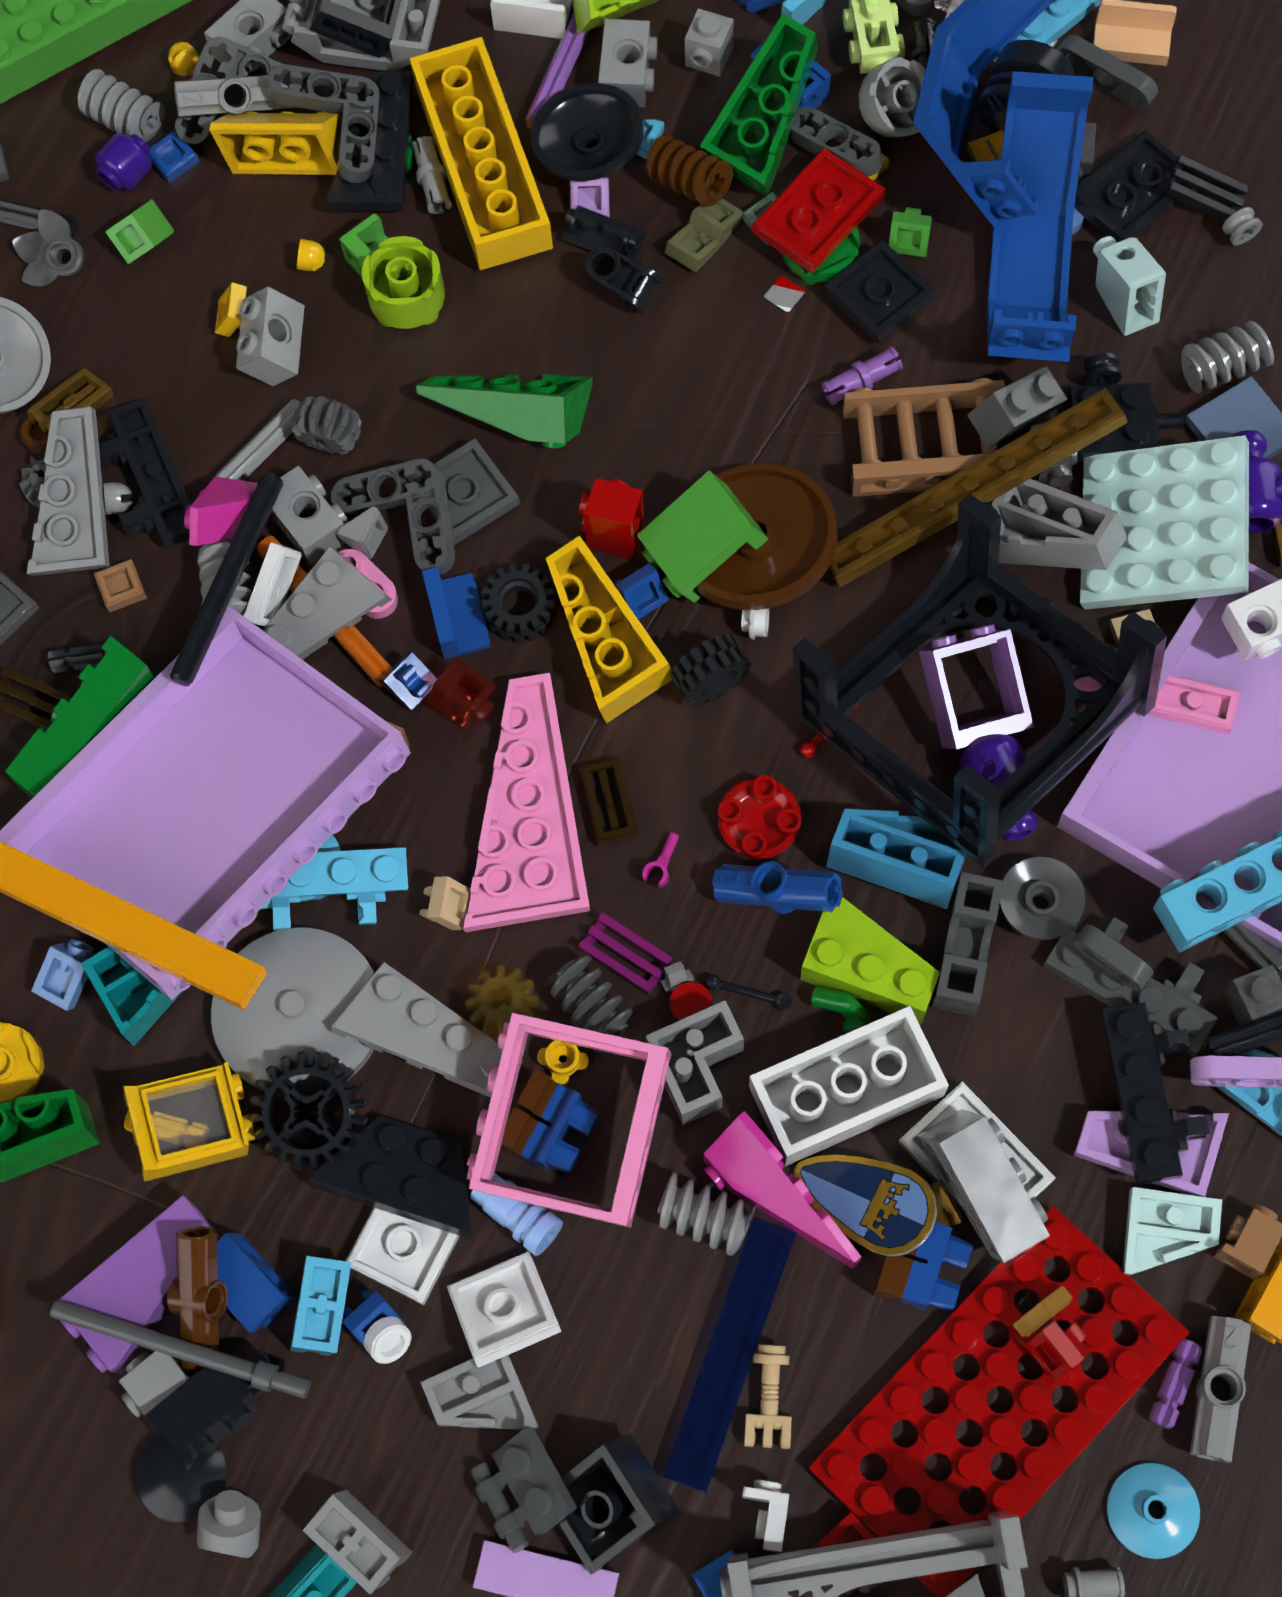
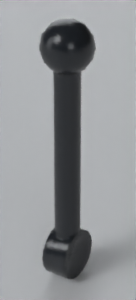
M715 974L708 975L704 980L705 987L710 991H715L719 988L774 1003L775 1007L780 1011L788 1010L792 1004L791 996L785 992L778 995L769 994L721 981Z

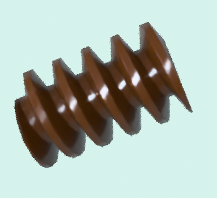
M660 136L649 150L646 169L648 177L652 182L663 185L666 189L674 190L675 193L697 201L701 205L707 207L715 205L725 196L732 183L733 169L728 161H720L719 157L709 156L707 152L697 150L692 145H686L681 140H674L672 136Z

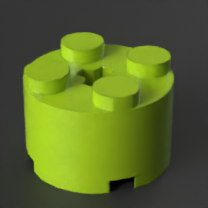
M409 236L392 237L379 243V248L371 256L370 254L367 255L362 266V279L368 302L379 323L385 327L410 329L435 322L445 299V287L436 253L424 246L422 241Z

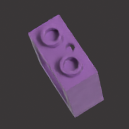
M994 624L983 625L970 629L971 637L957 640L955 634L931 640L932 648L919 651L942 748L959 749L988 737L1008 735L1034 727L1010 629L995 630ZM989 645L1005 713L957 726L941 658Z

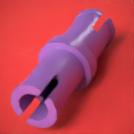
M891 346L864 362L858 360L852 363L851 369L828 381L822 382L824 393L827 391L831 392L840 387L839 390L826 396L830 404L834 406L837 402L843 400L844 393L853 392L859 388L872 389L873 383L896 371L902 370L901 359L894 360L885 365L886 362L899 356L898 353Z

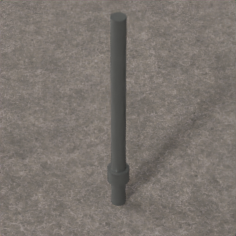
M59 1300L54 1302L50 1311L51 1318L250 1381L251 1387L270 1393L272 1389L303 1399L307 1398L310 1391L311 1381L279 1371V1366L262 1360L256 1364Z

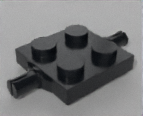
M1150 383L1070 386L1068 395L1070 408L1106 388L1124 412L1128 422L1077 452V462H1084V458L1098 454L1159 447L1158 429H1182L1183 418L1181 412L1158 414L1153 405ZM1045 418L1044 423L1052 418Z

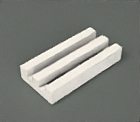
M272 542L270 543L244 613L246 619L253 624L266 626L285 602L302 552Z

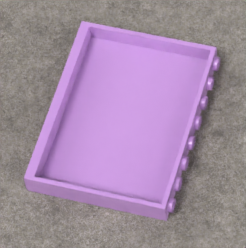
M1249 563V593L1198 598L1164 652L1157 696L1170 675L1240 691L1231 732L1225 734L1148 714L1142 716L1135 711L1111 735L1062 813L1057 825L1059 829L1161 889L1181 878L1185 883L1191 881L1190 878L1198 874L1197 872L1216 860H1221L1224 865L1236 859L1235 853L1250 843L1258 841L1262 846L1274 840L1273 834L1282 828V649L1264 659H1260L1256 655L1245 661L1223 624L1221 617L1227 604L1280 579ZM1256 621L1247 623L1249 629L1254 633H1266V629L1261 623ZM1272 858L1274 866L1282 871V858ZM1243 876L1234 877V881L1240 889L1246 891L1253 890V885L1249 879ZM1203 894L1196 895L1198 904H1202L1210 910L1215 909V903L1209 896ZM1282 902L1239 923L1253 931L1261 940L1273 946L1282 954Z
M230 606L225 611L193 683L185 687L171 680L170 673L178 658L177 656L0 830L1 842L224 948L242 928L253 922L258 911L273 896L283 891L288 880L303 865L308 864L316 856L318 849L331 835L338 833L345 826L348 818L362 803L368 802L376 793L377 788L391 773L398 771L405 763L406 758L411 754L400 731ZM106 944L171 1000L191 986L160 969Z

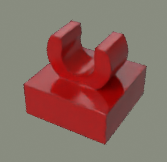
M1054 1321L1030 1340L1025 1347L1052 1381L1056 1382L1084 1359L1076 1346L1084 1341L1087 1336L1077 1323H1074L1063 1332Z

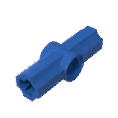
M774 861L765 862L759 866L723 864L720 869L715 870L712 880L714 898L718 902L770 907L779 914H787L795 909L832 912L835 907L840 906L843 895L841 878L835 872L785 869Z

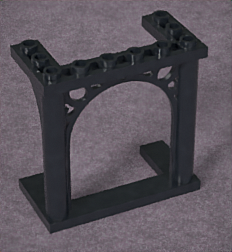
M969 493L958 503L957 539L950 554L932 582L909 608L837 672L836 662L806 638L793 647L797 718L985 868L996 857L997 841L1135 711L1145 716L1155 707L1167 635L1163 633L1155 622L1145 620L1132 611L1121 622L1118 649L1096 638L1082 622L1073 621L1062 613L1052 600L1039 596L1028 588L1019 576L1009 574L999 566L1001 515L991 504L981 502ZM984 597L997 607L996 612L991 617L980 616L975 610L977 600ZM964 605L966 618H955L954 616L961 614V607ZM1007 614L1016 622L1008 621L1004 618V615ZM994 624L995 630L1010 629L1012 635L1029 642L1051 661L1064 687V712L1052 736L997 788L968 765L963 767L954 776V796L952 800L846 715L914 654L929 644L931 640L954 632ZM1065 661H1070L1072 664L1077 666V668H1071L1065 663ZM1081 677H1091L1103 687L1089 692L1079 690L1073 683ZM1077 702L1086 704L1082 712L1075 708L1074 705Z

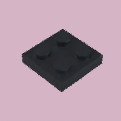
M881 240L825 285L824 293L878 344L935 298L936 290L884 240Z

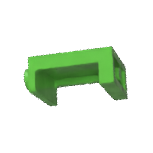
M710 470L637 534L646 547L642 551L643 556L656 570L661 568L666 574V577L662 580L665 586L677 598L684 595L694 603L701 598L694 588L747 542L757 550L769 540L728 485Z

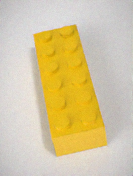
M479 37L409 58L415 88L432 136L435 139L440 159L445 167L447 179L480 271L553 249L550 221L483 38Z

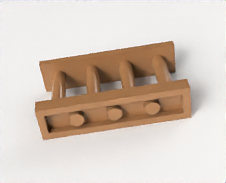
M981 378L971 383L884 390L859 388L853 392L844 393L843 419L857 418L862 456L860 464L852 465L850 482L852 497L927 491L998 450L997 445L988 449L980 436L981 454L964 456L959 454L953 410L976 408L993 392L1005 387L1004 380L992 381L991 379ZM936 411L942 456L940 458L922 459L918 457L913 413ZM897 414L902 459L900 461L882 462L878 460L873 416Z

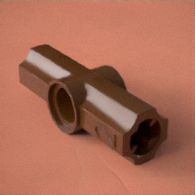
M205 1226L183 1228L176 1232L177 1277L170 1284L167 1294V1305L171 1313L178 1315V1339L219 1351V1318L223 1315L228 1303V1290L225 1283L218 1281L217 1234L214 1233V1228ZM179 1359L182 1368L190 1370L203 1368V1366Z

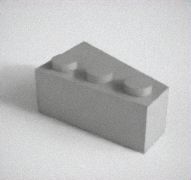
M1032 479L997 497L991 504L1001 515L999 563L1107 570L1127 538L1117 511Z
M961 1109L917 1135L924 1147L929 1144L932 1145L944 1167L939 1170L946 1183L952 1182L964 1204L961 1207L991 1257L1005 1263L1050 1236L1043 1224L1048 1221L1046 1212L1035 1197L1029 1198L1022 1183L1027 1181L1026 1176L1019 1163L1013 1157L1008 1159L1001 1146L1005 1142L1004 1135L992 1118L987 1120L986 1116Z

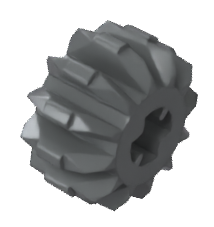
M313 396L306 397L304 401L300 402L299 408L296 409L292 420L294 422L292 431L295 433L298 441L305 442L307 447H313L319 452L325 451L331 455L336 453L341 455L348 454L350 450H353L355 442H358L361 433L360 426L362 421L355 410L349 409L347 404H341L335 399L330 400L323 396L318 398Z

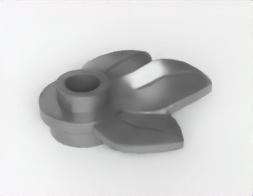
M41 209L38 214L39 231L26 233L12 240L18 255L28 263L23 273L22 281L36 287L48 286L59 276H72L82 268L84 263V251L81 245L72 239L69 223L57 213ZM70 251V261L63 264L62 255Z

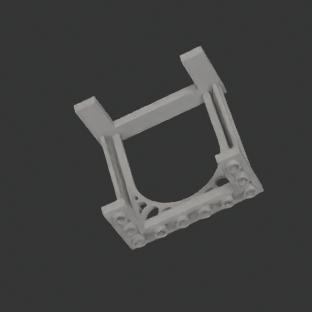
M1007 1511L987 1513L988 1520L755 1558H749L748 1553L730 1555L727 1562L728 1567L721 1568L720 1583L723 1597H793L788 1592L799 1590V1597L808 1591L813 1592V1597H837L846 1591L864 1585L996 1564L1002 1597H1025L1020 1569L1027 1568L1028 1563L1019 1516ZM833 1585L826 1592L821 1588V1586Z

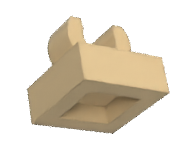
M448 876L434 877L433 886L426 887L423 894L430 897L428 909H421L419 915L432 922H437L450 930H464L465 916L468 912L471 896L470 888Z

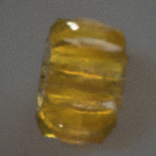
M499 965L496 968L497 977L493 978L490 977L486 970H482L480 976L484 984L470 983L468 987L469 991L475 996L465 1000L466 1008L475 1011L469 1019L473 1026L483 1024L482 1032L488 1037L493 1034L496 1028H498L499 1034H502L504 1024L510 1023L512 1013L536 1018L535 1013L529 1009L539 1005L538 996L529 994L535 987L531 979L521 981L522 972L518 968H515L506 977L504 966ZM505 996H508L511 1003L510 1006L502 1004L499 1010L496 1009L494 1000L502 1001Z

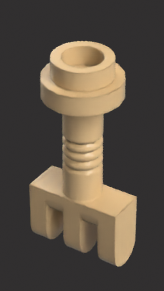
M759 1344L758 1353L753 1355V1363L762 1364L761 1393L763 1394H761L762 1399L760 1400V1414L746 1413L744 1445L746 1447H754L756 1440L754 1429L759 1428L763 1429V1448H772L774 1429L782 1430L780 1434L781 1449H790L792 1416L778 1415L779 1401L777 1400L779 1398L777 1394H779L780 1365H789L790 1356L785 1355L786 1346Z

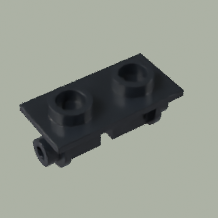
M578 205L576 210L569 208L566 213L565 223L569 225L562 240L589 251L597 247L607 246L635 261L648 233Z

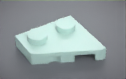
M1132 1187L1129 1192L1122 1269L1124 1274L1130 1276L1219 1245L1222 1199Z

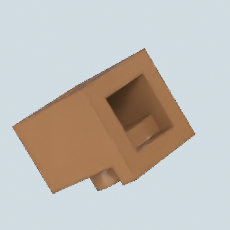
M1253 1204L1250 1212L1244 1218L1239 1215L1235 1217L1225 1236V1239L1231 1241V1244H1223L1217 1249L1213 1257L1249 1278L1256 1279L1264 1273L1282 1237V1223L1277 1221L1278 1215L1262 1205Z

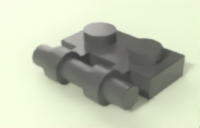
M523 1428L492 1454L500 1469L496 1475H492L487 1463H481L470 1471L477 1484L475 1488L476 1494L481 1503L488 1504L497 1521L494 1524V1528L500 1539L507 1540L513 1553H517L529 1545L522 1531L525 1526L529 1524L535 1535L545 1534L577 1508L534 1428ZM509 1488L519 1505L514 1512H512L503 1495Z

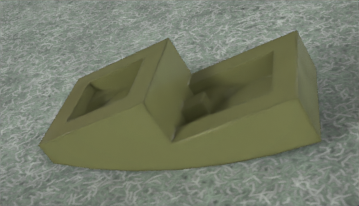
M723 198L715 205L708 207L700 204L692 211L689 223L667 241L665 253L692 271L697 272L729 238L743 219L744 211Z

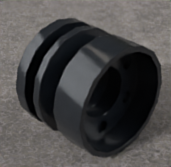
M1015 40L1004 46L994 64L991 78L986 83L984 92L977 103V114L982 123L992 133L1004 132L1008 93L1013 71L1075 76L1071 62L1060 51L1048 44L1035 40Z

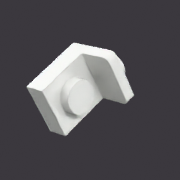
M754 1480L753 1488L743 1487L742 1498L769 1503L768 1511L759 1510L755 1538L764 1540V1551L781 1553L789 1494L780 1493L782 1484Z

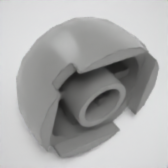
M904 57L887 60L871 69L861 84L858 102L862 118L873 131L884 137H907L919 132L913 124L926 69L915 60L907 61L902 59Z

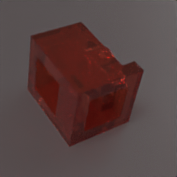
M456 658L433 684L425 706L431 710L436 707L458 724L468 729L474 720L481 725L492 712L495 704L490 702L496 685Z

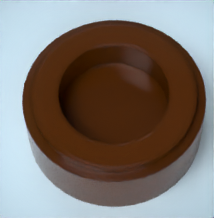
M26 418L21 425L20 436L31 452L44 454L49 430L44 432L39 428V422L32 423Z

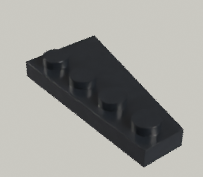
M412 72L373 73L371 80L379 88V107L372 172L366 181L352 183L342 178L337 170L325 202L328 211H404L413 94ZM355 123L351 133L355 136H365L369 133V130L363 124ZM354 149L351 160L352 167L360 168L359 157L361 150Z

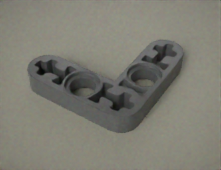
M215 37L208 40L203 46L191 80L218 79L212 74L201 73L200 71L203 64L209 69L211 68L214 57L209 54V49L211 47L218 48L220 43L226 46L225 53L230 55V60L228 62L221 61L217 72L224 73L223 78L229 76L246 77L244 67L252 59L259 60L264 64L266 69L265 75H269L273 66L275 67L282 63L227 38ZM302 83V93H305L307 83ZM177 114L174 124L176 134L186 143H200L207 137L210 131V124L213 122L216 114H209L208 117L200 115L197 124L203 127L200 134L193 133L191 138L185 136L186 129L181 126V122L183 119L190 120L192 116H178Z
M280 64L272 68L268 75L267 93L274 102L286 106L342 114L338 172L342 178L352 183L366 181L371 175L375 156L379 107V88L376 83L362 76L288 64ZM281 80L289 82V89L281 88ZM302 83H307L305 93L301 92ZM324 84L329 86L334 94L330 97H320L315 94L313 88L316 85ZM341 89H345L344 99H340ZM357 93H364L365 101H359ZM353 123H360L367 127L369 133L365 136H355L349 131L348 127ZM354 149L361 150L359 157L360 168L352 167L351 160Z
M415 459L344 477L333 486L331 491L332 504L336 503L344 514L351 517L359 516L371 507H376L381 511L407 504L416 564L422 570L438 567L440 575L447 573L452 568L455 562V549L445 477L443 471L436 464L426 459ZM423 471L431 474V478L425 480L424 487L417 482L407 483L404 478L415 481L423 478ZM387 478H394L396 482L394 493L387 498H382L379 493L381 483ZM351 489L360 494L368 492L370 497L368 498L365 495L355 496L352 498V505L345 502V498L351 494ZM429 507H436L438 511L437 521L430 527H423L421 524L423 511ZM425 536H427V537H432L433 542H431L430 540H428V539H426V538H424V537H425ZM433 545L436 549L442 551V555L436 557V564L428 560V556L434 553Z

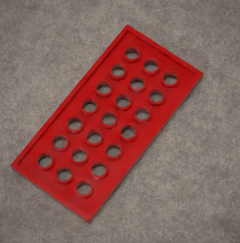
M1054 1205L1046 1213L1048 1221L1043 1223L1050 1236L1007 1262H1000L809 1466L808 1470L850 1512L852 1511L876 1538L927 1530L936 1521H943L952 1526L988 1520L987 1513L1007 1511L1017 1515L1020 1521L1174 1351L1179 1342L1190 1333L1128 1274H1124V1270ZM1058 1258L1065 1262L1068 1267V1277L1065 1281L1053 1282L1047 1278L1044 1273V1264L1048 1259ZM1063 1285L1073 1297L1071 1303L1030 1336L1022 1337L1013 1326L1015 1322L1024 1316L1015 1308V1294L1021 1290L1031 1291L1036 1295L1038 1303H1040ZM1089 1289L1099 1294L1102 1299V1308L1099 1313L1087 1314L1081 1310L1078 1305V1295L1081 1291ZM996 1322L1002 1324L1007 1329L1009 1338L1005 1346L995 1348L985 1341L983 1331L987 1324ZM1052 1322H1062L1069 1327L1077 1323L1087 1336L1084 1341L1076 1346L1077 1350L1083 1357L1088 1354L1100 1356L1106 1363V1374L1099 1380L1090 1379L1084 1374L1081 1361L1056 1382L1052 1381L1043 1368L1042 1374L1038 1379L1027 1380L1019 1374L1017 1363L1021 1356L1032 1355L1025 1345ZM1116 1322H1128L1134 1327L1136 1340L1132 1346L1124 1347L1115 1342L1112 1336V1328ZM968 1355L977 1362L978 1374L976 1378L964 1381L955 1375L953 1362L956 1357ZM1000 1387L1009 1392L1012 1398V1406L1008 1412L999 1414L989 1408L987 1394L992 1388ZM1066 1387L1075 1394L1076 1406L1072 1412L1062 1413L1055 1409L1051 1397L1056 1388ZM938 1388L946 1394L948 1405L943 1413L932 1414L924 1408L922 1396L927 1389ZM968 1420L979 1426L982 1435L977 1446L966 1447L958 1441L956 1428L960 1422ZM1035 1420L1044 1426L1046 1439L1041 1446L1033 1447L1024 1442L1021 1436V1428L1024 1422ZM907 1421L915 1427L917 1439L914 1445L903 1448L894 1443L891 1437V1429L895 1423ZM941 1454L948 1459L951 1471L947 1479L935 1481L927 1475L925 1462L930 1455ZM996 1454H1007L1013 1459L1016 1470L1010 1480L1002 1481L992 1474L990 1462ZM866 1455H877L885 1462L886 1473L881 1480L872 1482L862 1476L860 1462ZM974 1487L983 1494L985 1505L979 1514H967L960 1507L959 1496L963 1489ZM910 1488L918 1494L920 1505L914 1514L903 1515L896 1510L893 1499L897 1490ZM977 1567L917 1576L916 1578L935 1597H946L959 1588Z

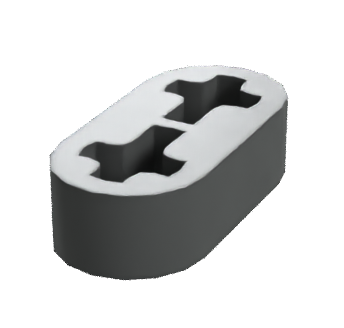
M1086 924L1073 941V945L1081 954L1135 991H1142L1154 974L1152 968L1141 958L1092 925Z

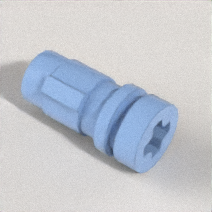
M494 1173L492 1181L517 1186L512 1181L503 1180ZM474 1190L470 1194V1198L482 1207L485 1213L504 1228L507 1227L513 1232V1239L518 1243L524 1241L523 1246L534 1256H539L549 1247L563 1225V1221L551 1211L546 1213L547 1209L544 1207Z

